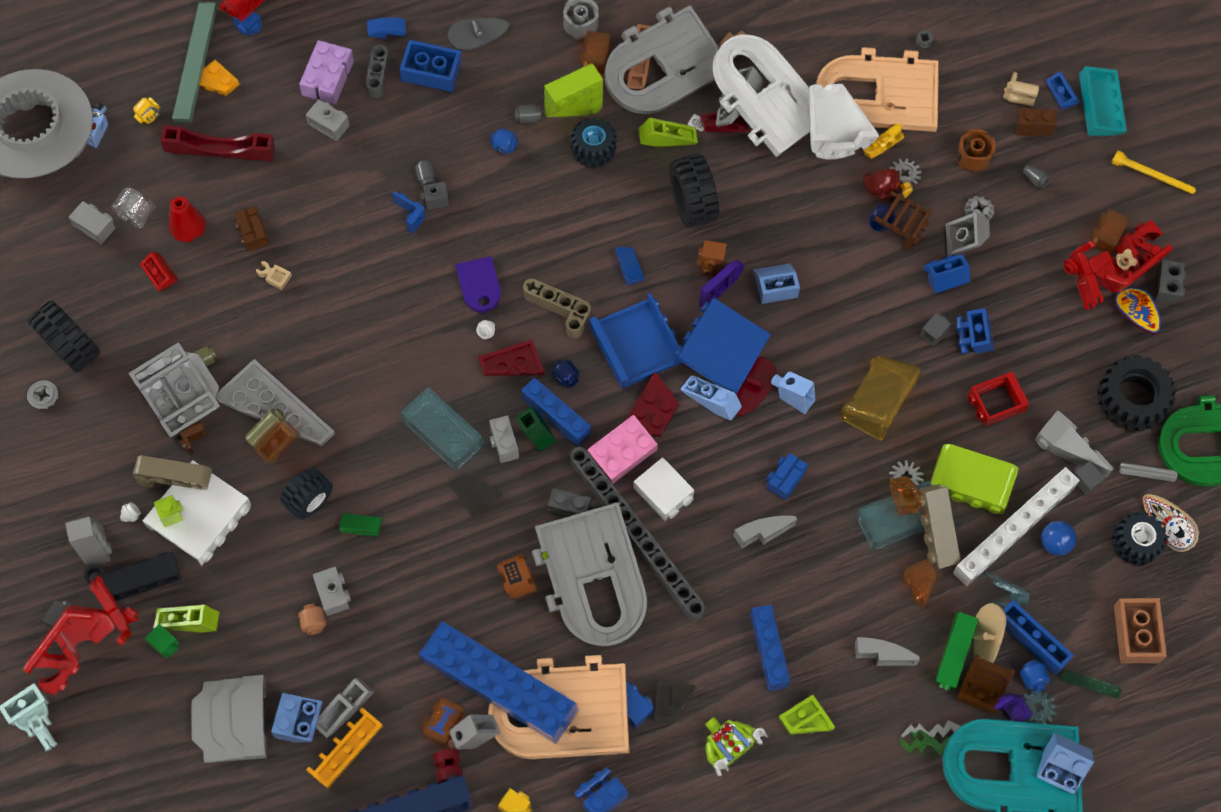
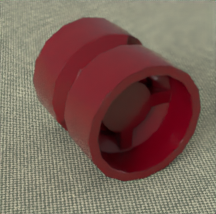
M458 749L441 750L432 755L434 767L438 768L435 772L437 782H446L447 778L454 775L463 776L462 767L458 765L461 762Z

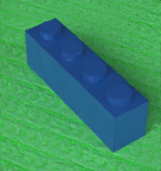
M535 377L521 390L522 400L530 407L537 409L547 422L576 447H579L591 435V425Z
M1014 600L1003 609L1006 616L1005 630L1055 676L1073 658L1074 655Z
M772 605L752 608L750 618L768 691L788 688L790 679Z

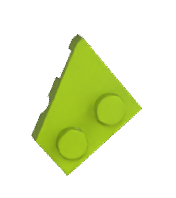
M811 695L779 716L780 721L790 735L832 731L835 729L834 724L814 695Z

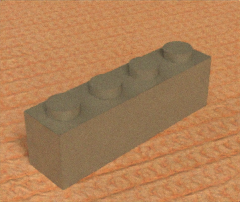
M936 484L918 489L917 502L922 512L920 519L925 529L924 540L928 545L929 553L927 558L929 563L939 569L959 564L961 560L947 486Z

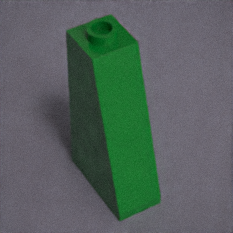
M961 612L955 613L935 678V682L939 683L938 687L949 691L951 687L956 688L978 618Z

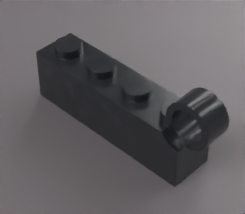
M163 552L158 557L142 559L137 564L124 565L119 570L113 572H105L101 566L92 565L84 573V578L90 585L91 574L101 572V578L116 602L182 580L177 559L173 552Z

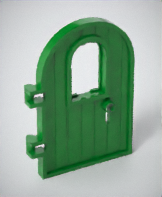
M1215 395L1199 396L1197 405L1184 407L1174 412L1164 423L1158 438V449L1165 466L1169 470L1176 471L1177 478L1196 486H1221V456L1189 457L1179 449L1178 440L1181 435L1188 433L1221 432V404H1215ZM1204 403L1209 404L1210 410H1204Z

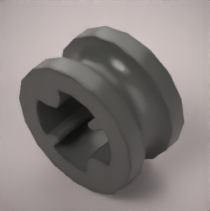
M926 30L920 31L916 38L917 46L922 49L929 48L933 35Z

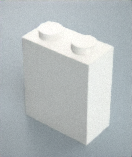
M663 457L638 477L633 484V489L664 521L669 517L671 519L675 517L679 512L678 509L683 505H689L694 499V489Z

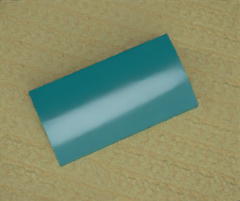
M1085 66L1079 73L1088 135L1110 136L1125 134L1127 128L1118 71Z

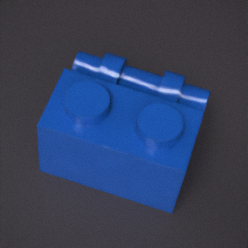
M963 254L949 255L945 259L933 260L929 264L923 265L924 271L928 272V282L935 293L970 282V266Z
M986 308L968 311L967 322H964L963 316L956 318L957 324L955 327L959 334L958 347L961 349V354L969 353V345L972 346L976 354L995 350L990 315ZM967 329H969L970 337L968 338L966 337Z
M607 767L601 772H596L594 774L595 777L587 783H582L579 786L580 788L574 792L578 799L586 795L587 799L583 801V808L586 812H611L628 798V791L616 776L609 782L606 780L612 774ZM600 783L602 787L593 794L591 789Z

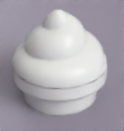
M483 320L478 324L476 332L482 339L491 338L495 333V324L492 321Z
M130 502L122 506L120 519L125 522H134L139 518L141 512L134 503Z

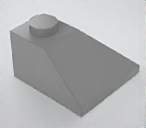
M975 212L946 223L947 256H955L980 247L990 237L989 220Z

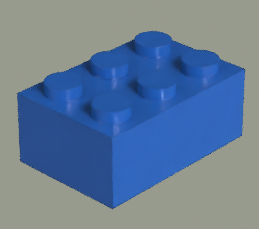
M409 40L399 69L401 81L453 92L462 65L461 51Z

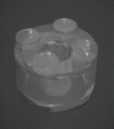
M124 187L113 202L111 209L117 212L119 218L124 221L129 219L135 227L141 229L156 206L151 200L146 202V199L143 198L144 195L130 187Z

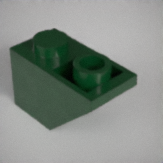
M529 407L515 417L524 433L541 452L557 442L537 409Z

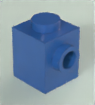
M254 11L243 21L233 17L234 25L243 35L247 34L251 37L262 28L261 17Z

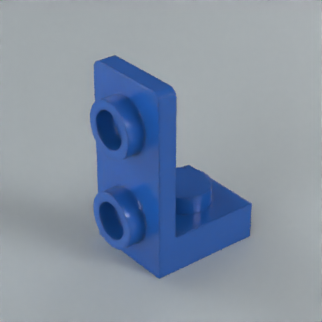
M394 191L392 194L393 202L410 212L406 218L407 230L414 233L426 218L425 208L419 202L409 200L405 194H399Z

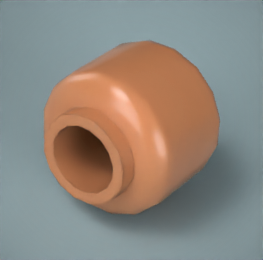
M315 604L305 605L304 609L298 614L301 630L308 635H316L323 632V628L327 624L323 608L315 606Z

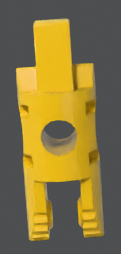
M898 123L882 133L871 145L863 150L864 155L872 159L904 138V134L901 133L902 125Z

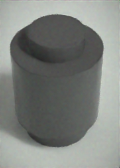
M535 104L518 105L517 109H514L515 120H518L519 124L536 123V121L541 120L540 106H535Z
M428 160L418 162L415 170L421 187L436 183L437 179L433 163L428 162Z

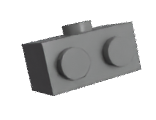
M319 99L306 114L308 125L335 141H338L350 126L346 113L334 109L328 102H322Z
M84 201L68 217L73 227L100 244L115 230L112 222L113 218L107 213L102 214L96 206L91 203L88 205Z
M508 415L489 420L492 434L490 442L492 448L496 447L500 463L519 459V450Z
M336 567L312 574L326 616L349 609L348 602L351 599L348 590H343L342 584L345 581L342 572L338 573Z

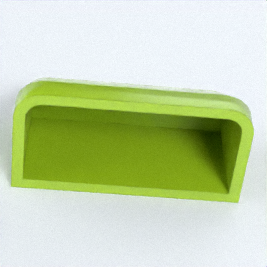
M944 444L937 458L929 486L936 484L947 486L949 497L953 501L965 502L974 508H984L992 514L1003 515L1019 468L1014 464L959 446Z

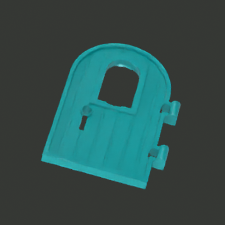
M980 719L966 723L951 735L945 746L943 770L946 780L952 791L963 802L980 810L1001 812L1000 806H1005V812H1048V810H1053V812H1083L1081 784L1075 794H1072L1036 776L1044 749L1053 734H1059L1079 744L1078 727ZM1024 746L1026 748L1040 747L1042 748V750H1032L1033 748H1031L1030 750H1026ZM971 750L1009 753L1011 766L1010 782L980 780L971 777L965 771L964 754Z

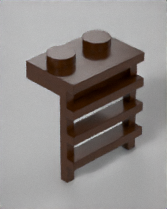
M892 191L890 196L895 198L893 204L883 219L876 216L874 221L905 237L906 241L903 247L910 250L912 245L916 246L919 242L921 230L925 232L930 222L927 220L931 210H925L921 207L922 205H916L911 199L907 200L902 197V194ZM901 201L905 205L893 225L886 222L898 202ZM910 206L915 210L903 230L896 226Z
M976 655L963 679L957 700L995 715L997 710L994 706L999 703L997 700L1002 697L1015 670H1008Z

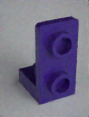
M1005 694L997 700L999 703L994 706L996 710L1005 709L1014 722H1024L1034 715L1021 694Z

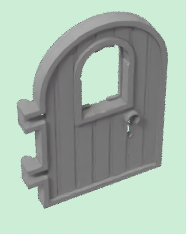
M691 6L673 14L671 7H667L657 13L656 18L659 23L641 33H638L635 26L622 32L621 37L624 42L612 51L604 72L607 90L621 107L639 114L657 113L715 81L713 60L719 47ZM667 16L671 22L667 23L664 17ZM631 35H632V36L634 37V39L636 40V41L633 42V43H632V40L630 39V36H631ZM654 56L666 77L640 91L628 88L624 83V73L628 69ZM692 67L695 68V69L689 71L688 73L686 72V74H685L684 76H683V75H680V74H683L686 70H688V69H690V68H692Z
M619 503L535 526L541 549L533 550L532 556L534 557L536 567L546 564L554 595L545 597L549 613L559 610L565 626L572 635L592 646L609 647L629 639L644 620L647 609V596ZM605 543H608L611 557L615 561L614 563H609L607 560L608 555ZM547 552L549 558L543 560L541 553ZM610 576L620 606L621 617L615 625L602 627L593 619L583 584ZM561 597L563 604L556 606L555 599Z

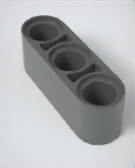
M376 45L371 52L366 79L367 91L371 98H379L384 93L389 66L388 50L384 45Z

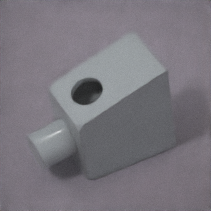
M468 715L450 730L452 739L448 744L450 749H474L500 734L493 715Z

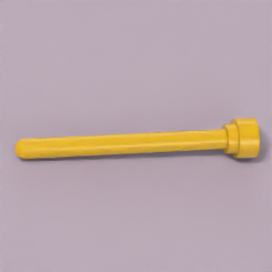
M1117 150L1111 164L1116 166H1128L1190 194L1196 192L1195 187L1132 161L1121 151Z

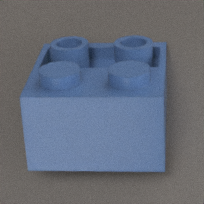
M790 263L753 270L761 304L798 298L800 286L796 271Z
M282 693L271 731L274 738L290 742H312L323 702Z
M1054 733L1044 749L1036 776L1075 794L1094 763L1092 750Z

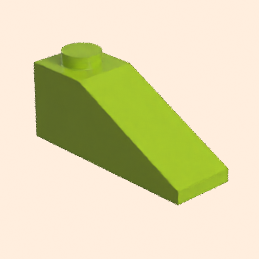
M648 118L638 128L640 144L664 147L695 145L698 143L696 127Z
M206 605L158 608L154 628L160 624L166 630L213 632L217 630L220 612Z

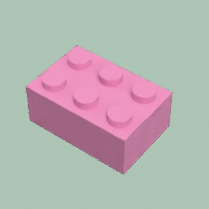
M632 415L590 447L588 453L610 482L614 484L657 451L658 444L638 419Z

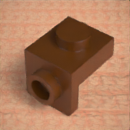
M202 423L192 424L186 430L180 432L183 439L179 441L184 451L188 449L190 455L194 454L190 444L207 436Z

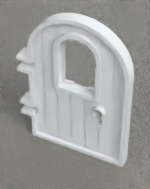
M738 35L724 42L713 60L715 81L725 95L720 103L728 113L736 108L753 130L748 134V137L756 147L764 142L771 152L778 157L810 133L809 87L781 53L766 40L753 35ZM744 55L750 58L771 84L757 94L735 68L733 57ZM731 97L736 100L732 105L728 102ZM759 130L764 134L760 139L756 135Z

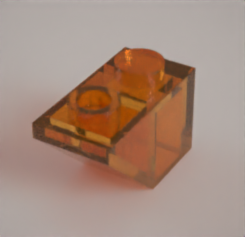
M908 476L888 479L898 516L917 513L921 500L916 484Z
M929 559L907 567L903 575L906 585L910 586L913 591L914 601L917 604L919 603L921 608L926 606L937 577Z

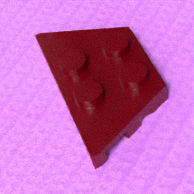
M654 372L626 418L627 420L634 415L651 437L662 436L679 407V402L657 373Z

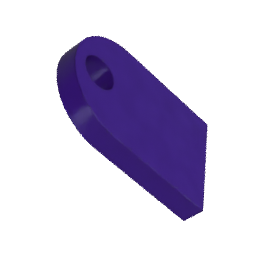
M492 256L455 264L464 302L468 308L480 313L493 310L500 302L501 291ZM487 299L489 304L482 306L479 304V301Z
M734 260L701 288L699 306L702 308L706 301L710 303L713 298L717 299L731 287L742 274L744 264L739 260Z

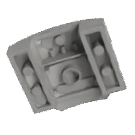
M179 342L129 372L132 380L146 398L171 439L186 430L190 425L197 423L208 414L220 408L216 401L219 386L200 356L185 352Z
M264 675L243 676V678L203 683V690L192 700L191 720L192 741L203 750L205 763L267 758V737L264 734V698H266Z

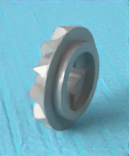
M975 196L966 203L965 214L967 216L977 212L990 220L994 214V205L991 204L990 200L984 199V196L981 198ZM978 205L980 208H984L982 213L976 210Z
M38 381L29 388L27 400L32 407L38 410L48 409V407L55 404L59 391L50 381ZM45 392L47 394V397H44L43 400H41L40 396L38 395H42Z

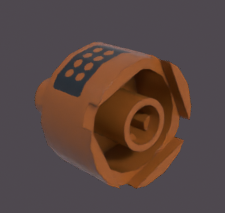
M971 129L961 137L956 157L962 169L971 171L985 170L991 163L996 143L995 139L987 134V131Z
M523 553L497 564L500 575L506 581L503 582V585L510 599H516L537 591L534 578L529 566L525 563L526 558Z

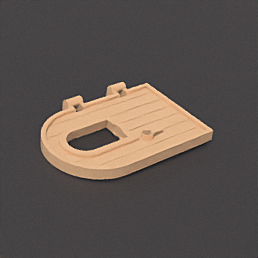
M862 48L861 56L849 55L839 57L829 62L821 70L816 84L822 85L823 88L828 84H834L841 80L876 82V100L854 99L874 128L890 129L899 123L902 125L903 130L936 132L938 124V61L918 60V51L904 50L903 58L875 57L876 48ZM865 55H871V61H864ZM907 58H913V64H907Z
M601 655L585 656L586 666L554 668L553 658L537 659L538 669L525 670V672L576 702L579 709L555 744L529 727L519 728L513 726L509 721L508 714L490 703L488 715H493L500 734L495 736V739L507 752L526 759L629 753L625 663L603 665ZM598 663V671H591V664ZM549 666L550 674H543V667ZM573 729L577 730L575 733H570ZM582 729H591V732L578 731Z

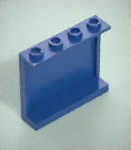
M651 293L647 295L646 300L600 320L596 316L589 319V328L621 389L651 377L654 372L658 374L682 363L681 361H678L676 364L673 363L676 359L674 353L682 345H678L674 330L668 327L667 317L664 313L661 314L659 310L660 305L656 298L653 299Z
M713 298L710 303L706 301L700 311L703 312L701 317L697 316L692 323L694 329L692 332L688 331L683 338L685 344L683 347L679 346L674 353L676 359L673 363L676 364L678 361H681L716 385L737 394L771 334Z

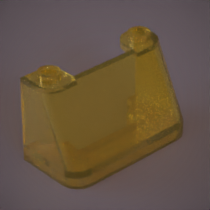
M879 355L877 358L873 357L868 366L871 369L851 402H846L841 412L844 413L843 421L883 441L887 430L892 425L904 401L917 384L922 369L915 365Z

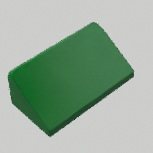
M343 513L339 530L340 533L379 537L382 518Z

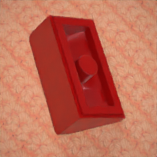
M151 251L140 263L159 292L178 281L160 253Z

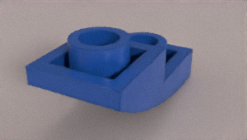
M404 18L367 21L368 36L386 39L387 34L405 36Z

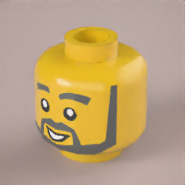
M144 97L133 107L136 113L134 117L141 124L143 122L151 124L160 115L159 109L161 107L151 97L149 99Z

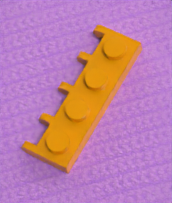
M362 707L359 709V712L364 716L356 725L350 721L346 724L351 730L341 741L336 737L333 739L337 744L333 751L327 757L323 753L319 754L323 762L315 771L310 767L306 769L309 774L327 789L383 727L377 719Z

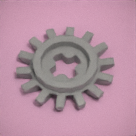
M899 159V164L894 161L895 168L892 166L889 168L893 171L889 172V175L895 176L891 178V181L898 180L896 185L900 184V182L902 184L910 182V185L912 182L916 185L918 183L916 180L921 179V177L917 176L922 173L917 171L920 166L914 167L915 161L909 163L908 159H905V162ZM902 170H903L904 172H905V171H909V173H908V176H909V177H907V176H901Z
M907 460L904 461V466L900 461L897 462L899 468L894 465L892 466L895 471H890L889 474L894 475V477L889 480L895 481V484L892 486L895 488L898 485L900 487L899 492L903 488L906 494H908L909 489L914 493L916 492L915 486L919 489L921 488L918 482L923 483L924 480L919 478V476H923L924 473L917 472L921 469L920 466L914 469L915 463L912 462L908 466ZM908 472V475L912 476V478H909V481H905V478L901 477V475Z

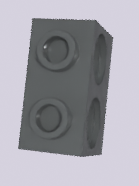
M1162 259L1157 268L1154 300L1177 304L1180 298L1184 297L1185 287H1183V282L1187 275V271L1184 270L1185 263Z

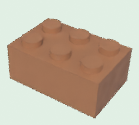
M1160 598L1119 599L1114 605L1120 663H1161L1167 657Z

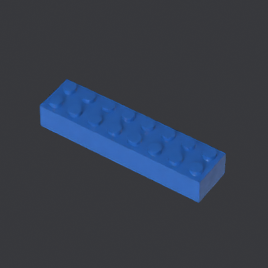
M443 621L419 653L424 663L555 744L579 710L576 702Z

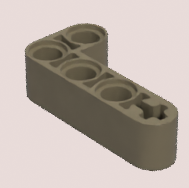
M526 280L523 284L525 300L566 317L567 336L571 339L581 337L591 317L590 304L585 300L538 280ZM551 296L553 298L545 299L544 297ZM563 303H568L569 306H566V307H565V306H562L561 304H563ZM584 310L586 313L581 314L579 311ZM571 326H578L579 328H577V329H571L570 327H571Z
M138 456L132 476L136 483L143 487H154L156 482L207 490L212 469L198 464Z

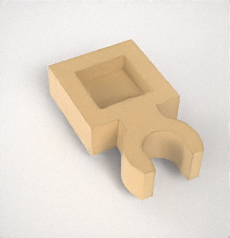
M262 261L261 265L266 269L264 271L257 269V275L259 277H266L267 283L283 290L292 276L291 272L276 264L273 268H270L267 262Z

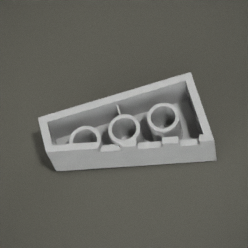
M90 516L65 523L69 542L87 567L111 561L112 547L110 542H107L104 526Z

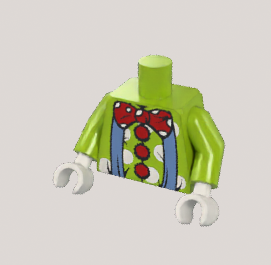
M713 717L705 724L712 732L707 737V744L705 746L707 760L716 769L717 775L721 776L720 770L726 769L728 772V766L754 745V739L758 744H762L763 742L760 737L768 736L762 728L756 729L750 725L738 721L732 722L731 720L721 725Z

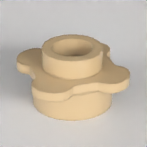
M1126 249L1124 253L1116 255L1117 264L1123 270H1128L1130 266L1137 265V259L1133 257L1130 249Z

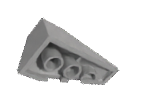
M753 66L738 70L757 94L762 91L766 80ZM723 93L722 97L719 98V103L723 99V97H725ZM731 97L728 102L732 105L736 100ZM721 105L717 112L716 125L720 127L731 124L740 113L736 108L728 113Z
M1057 411L1039 432L1035 441H1037L1042 449L1076 465L1081 463L1085 465L1090 461L1102 476L1107 478L1114 468L1099 451L1090 448L1089 440L1086 437H1080L1075 431L1077 427L1074 423Z

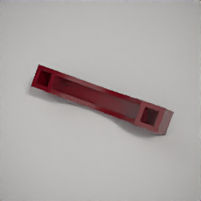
M164 125L161 136L164 152L272 162L274 158L275 142L271 134L253 133L243 137L221 138L199 134L183 127Z

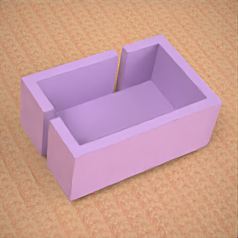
M318 40L299 83L302 96L317 100V87L320 101L336 105L347 79V74H349L354 62L352 49Z

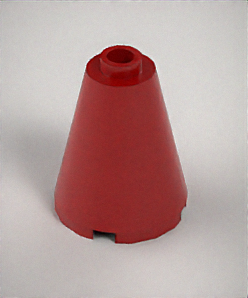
M176 197L171 201L168 222L171 235L181 242L194 241L193 239L202 236L206 228L205 218L202 213L185 197Z

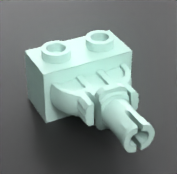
M34 683L1 704L0 711L10 725H16L19 729L26 731L29 737L36 735L45 751H49L52 749L51 746L55 747L58 744L47 725L50 726L52 724L48 718L47 704L50 702L39 688L40 686Z

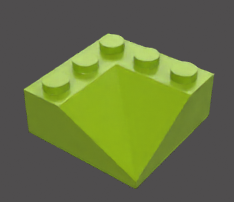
M593 63L544 85L546 117L588 116L602 109L603 79Z

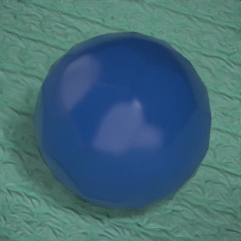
M1051 522L1042 531L1041 543L1043 548L1052 555H1066L1076 545V532L1066 522Z

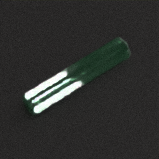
M1064 670L1062 672L1061 680L1113 698H1119L1121 694V688L1072 671Z

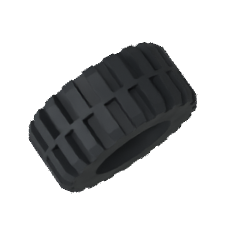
M696 153L673 159L669 165L670 184L683 224L686 227L693 228L715 222L719 217L718 194L713 174L706 158Z
M53 300L47 301L29 317L27 323L75 373L81 372L99 356L100 349Z
M1135 355L1134 358L1125 356L1123 359L1116 360L1105 372L1097 389V394L1099 395L1097 401L1099 405L1102 404L1100 408L1102 413L1108 415L1107 419L1110 422L1112 420L1116 422L1117 427L1121 428V426H1124L1128 431H1132L1134 428L1137 432L1143 431L1145 428L1149 430L1162 422L1175 401L1176 388L1172 387L1174 380L1168 376L1169 371L1166 368H1161L1162 364L1158 361L1154 363L1151 361L1152 358L1146 357L1143 359L1141 355ZM1132 381L1143 385L1149 391L1152 403L1149 405H1136L1128 401L1122 394L1120 384Z

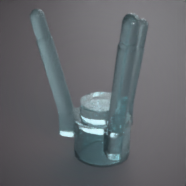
M989 572L985 573L986 576L996 580L993 582L994 585L1011 592L1010 600H1014L1019 606L1027 605L1030 591ZM989 602L988 604L993 603L999 606H1007L1010 602Z

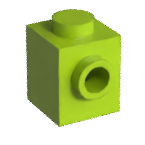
M173 495L154 502L164 527L183 520L181 512L184 511L180 500L176 501Z

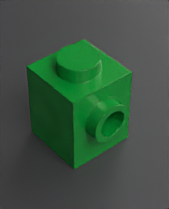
M160 624L145 637L147 643L165 659L168 656H173L180 645L177 639Z

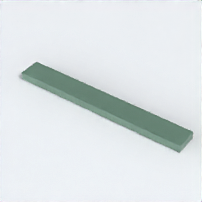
M216 2L198 4L172 117L174 123L192 122L217 11Z

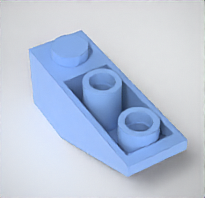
M692 375L681 388L683 393L716 415L730 421L742 407L734 392Z

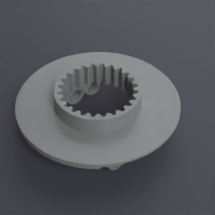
M42 69L17 71L0 78V176L16 179L44 176L66 166L81 154L90 139L93 127V113L86 94L74 81L57 72ZM35 105L51 107L54 115L52 117L53 123H50L51 129L46 128L47 133H40V138L35 136L32 141L27 138L23 142L22 139L16 141L14 137L10 139L9 135L4 133L2 126L4 121L2 118H6V115H12L19 109L30 110Z

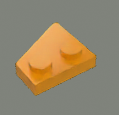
M216 60L203 69L200 86L205 87V90L228 95L240 85L239 81Z

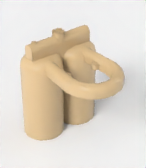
M1014 72L1011 82H1008L1006 88H1004L1003 98L1012 103L1033 107L1039 86L1016 81L1017 72Z

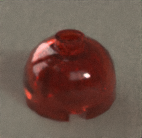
M884 169L877 170V173L871 175V172L864 174L863 182L865 189L872 196H878L880 200L890 198V193L892 191L896 192L900 185L899 170Z

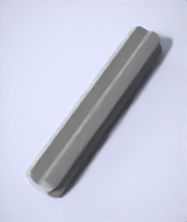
M1123 462L1119 465L1120 474L1175 482L1177 479V472L1174 470Z

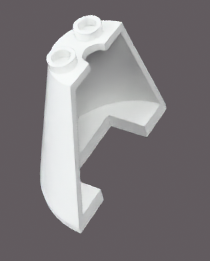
M831 83L825 88L818 84L810 86L811 149L817 157L822 159L844 158L855 154L854 150H858L860 147L862 149L867 148L879 137L877 131L843 84Z

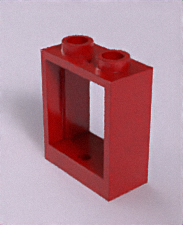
M1013 371L972 386L968 393V400L971 405H974L977 418L983 423L984 427L1026 412L1029 406V402ZM1005 386L1015 407L989 416L979 395Z

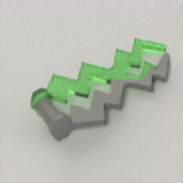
M948 720L944 728L937 724L930 732H927L920 723L916 729L910 725L901 737L904 738L911 733L914 739L921 733L924 737L923 741L920 742L916 738L911 746L902 739L899 742L909 754L916 747L922 753L928 745H931L941 755L949 738L947 737L940 745L934 738L937 732L944 738L950 729L955 732L961 726Z

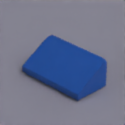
M1061 71L1045 80L1062 110L1080 103Z
M633 247L616 248L615 254L626 285L644 281Z

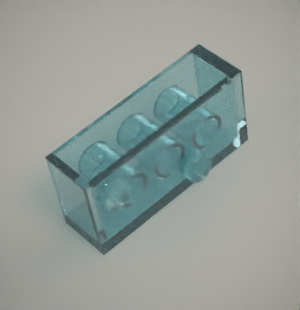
M429 387L401 411L402 421L455 471L484 445L483 437Z
M930 481L859 508L856 518L872 551L925 530L920 519L922 512L917 502L918 489L932 486Z

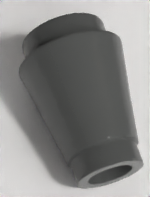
M1030 164L1023 170V174L1036 188L1043 189L1050 182L1051 178L1047 172Z

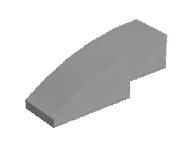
M774 516L758 519L735 529L734 537L741 548L746 547L757 539L764 545L794 527L797 518L795 516Z
M857 637L855 641L856 658H876V666H916L919 662L918 655L888 641Z
M355 678L322 712L318 718L316 728L326 738H329L369 699L374 691L361 678Z

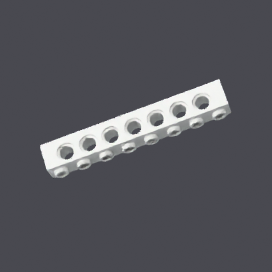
M1065 467L956 566L953 574L966 587L969 586L1074 490L1080 480Z

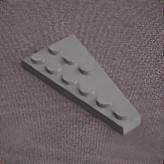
M255 359L218 391L216 398L218 403L257 420H261L271 408L280 409L285 414L284 418L286 420L279 428L280 430L319 447H322L335 435V432Z

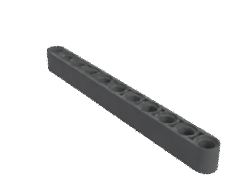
M582 447L574 448L571 451V466L602 507L610 505L609 502L612 500L619 503L622 516L626 515L630 518L624 521L631 545L686 617L693 622L701 620L705 610L702 600L587 450ZM577 456H581L584 459L582 461H577L574 458ZM594 471L595 474L593 476H588L586 472ZM603 485L607 489L604 491H600L597 489V487ZM638 530L641 532V535L634 536L631 532ZM649 545L653 550L645 551L643 547ZM662 561L665 565L658 567L655 565V562ZM673 576L676 578V581L669 582L666 578ZM684 591L689 596L686 598H682L678 595V593ZM697 607L700 609V612L695 614L690 609Z

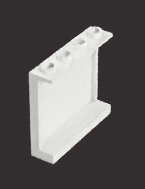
M211 474L207 490L172 485L161 498L173 495L176 501L180 500L184 510L181 512L182 521L164 527L154 506L143 522L152 532L156 531L195 558L202 566L204 562H208L212 558L213 551L217 546L220 547L224 543L225 536L237 527L238 520L249 512L251 503L248 497L214 474Z

